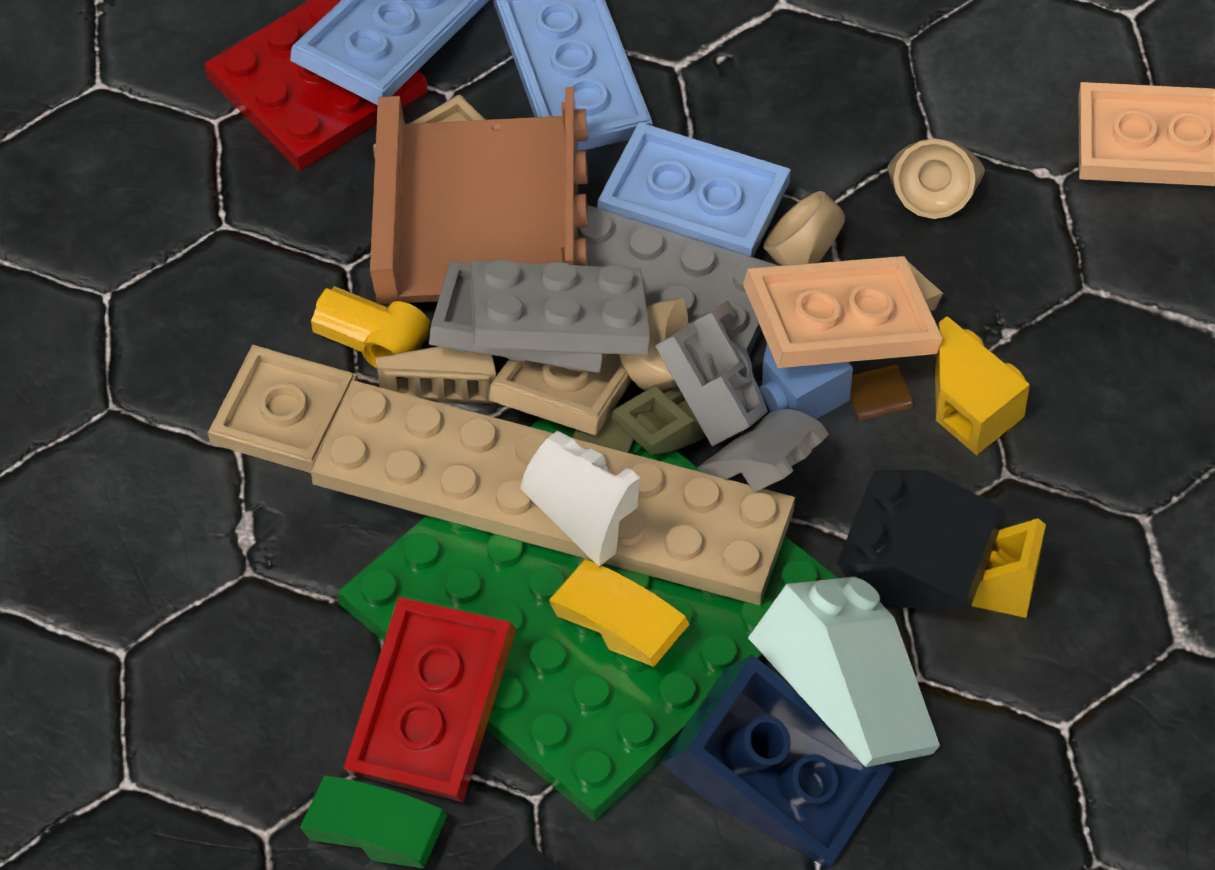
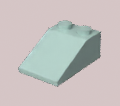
M857 577L786 584L748 639L865 767L934 754L940 746L895 618L879 602L880 596L869 583Z

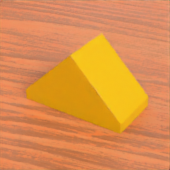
M1037 518L999 530L971 606L1027 618L1046 524Z

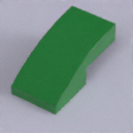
M324 775L300 828L310 841L360 847L371 861L424 868L447 818V814L442 808L390 789Z

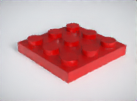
M309 0L204 63L206 77L299 172L377 124L378 105L290 61L292 46L341 0ZM417 71L392 96H400L402 108L428 92L426 78Z

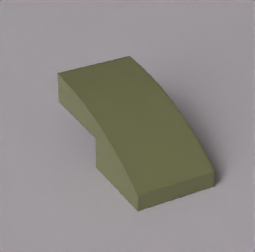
M653 386L612 411L611 419L650 454L674 451L707 438L678 386L665 393L656 386Z

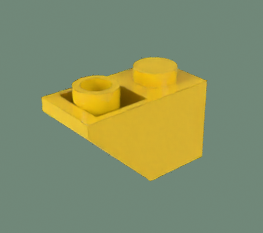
M946 316L939 322L938 329L943 339L937 354H935L936 421L975 455H978L1025 417L1030 384L1026 382L1022 373L1015 366L1002 362L985 348L981 339L974 332L962 329Z

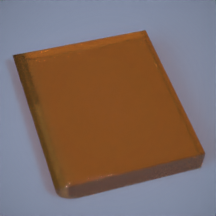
M897 364L852 375L850 400L859 422L913 408L911 395Z

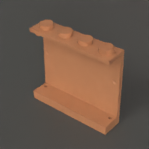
M565 87V102H561L562 116L405 124L400 96L378 97L370 273L377 304H391L394 301L406 303L438 301L450 261L472 264V261L504 259L514 263L548 264L563 262L569 265L588 266L587 239L578 238V228L588 227L586 194H578V184H588L586 151H578V142L588 141V122L586 109H576L574 87Z

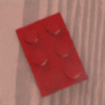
M398 597L343 769L353 776L463 802L517 630L510 621Z

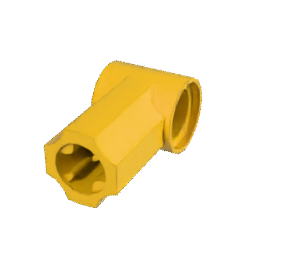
M335 286L332 289L326 288L317 300L316 309L311 319L314 333L362 352L367 362L375 369H377L376 358L420 350L430 336L431 321L417 307L409 303L394 301L388 307H385Z

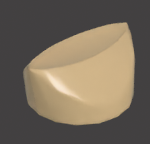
M938 138L920 140L906 146L894 156L887 167L895 192L903 205L916 215L931 219L949 217L961 210L975 192L985 172L982 163L974 153L955 142Z
M818 191L812 193L792 207L776 223L766 237L763 248L778 266L819 263L839 234L845 222V214L841 207L825 192Z
M683 298L670 299L646 307L650 333L647 355L619 354L622 365L630 378L645 391L656 386L665 393L678 386L655 345L689 324L687 308Z

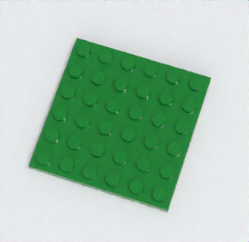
M540 418L531 426L532 428L551 433L559 431L571 438L576 431L574 428L544 418ZM634 441L630 454L699 472L695 465L675 450L650 454L637 441ZM424 517L337 592L339 604L383 642L398 597L510 621L517 630L486 730L593 822L602 816L665 757L724 669L750 655L755 656L763 664L767 661V658L748 637L786 584L838 578L786 536L784 537L761 606L603 563L601 564L602 566L634 581L669 603L685 615L690 624L657 664L652 667L609 650L601 633L556 616L549 601L550 598L586 558L439 518Z

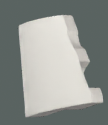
M556 431L543 442L534 454L523 475L520 489L599 567L617 553L619 521L638 507L640 477L629 468H626L616 476L611 474L606 466L603 454L591 448L584 449L571 437Z

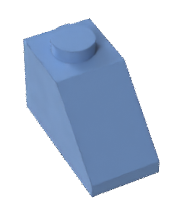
M767 344L763 359L762 386H760L766 408L770 412L781 409L796 410L814 419H818L850 401L853 367L849 362L777 368Z

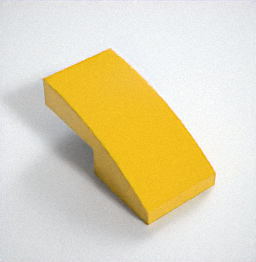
M587 559L579 565L549 600L557 617L601 633L609 650L652 667L657 664L690 625L685 615L654 593L602 565L598 567L594 562Z

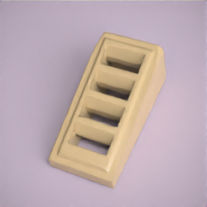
M438 346L376 358L378 381L381 388L441 403H495L489 401L490 386L496 378L495 366L490 354L472 351L458 352L448 347Z

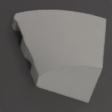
M728 300L655 345L712 446L749 428L768 412L761 390L754 380L752 364L747 349L739 347L736 343L730 341L724 322L735 317L733 308Z
M790 409L775 410L697 468L699 472L721 477L724 480L742 473L752 490L756 492L788 476L793 471L791 466L805 459L812 452V449L820 444L829 434L821 422L805 413Z

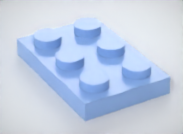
M639 122L598 199V209L754 257L790 183V169Z

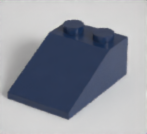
M753 655L723 670L660 763L709 803L826 868L832 866L893 771V768L887 763L865 767L797 691Z

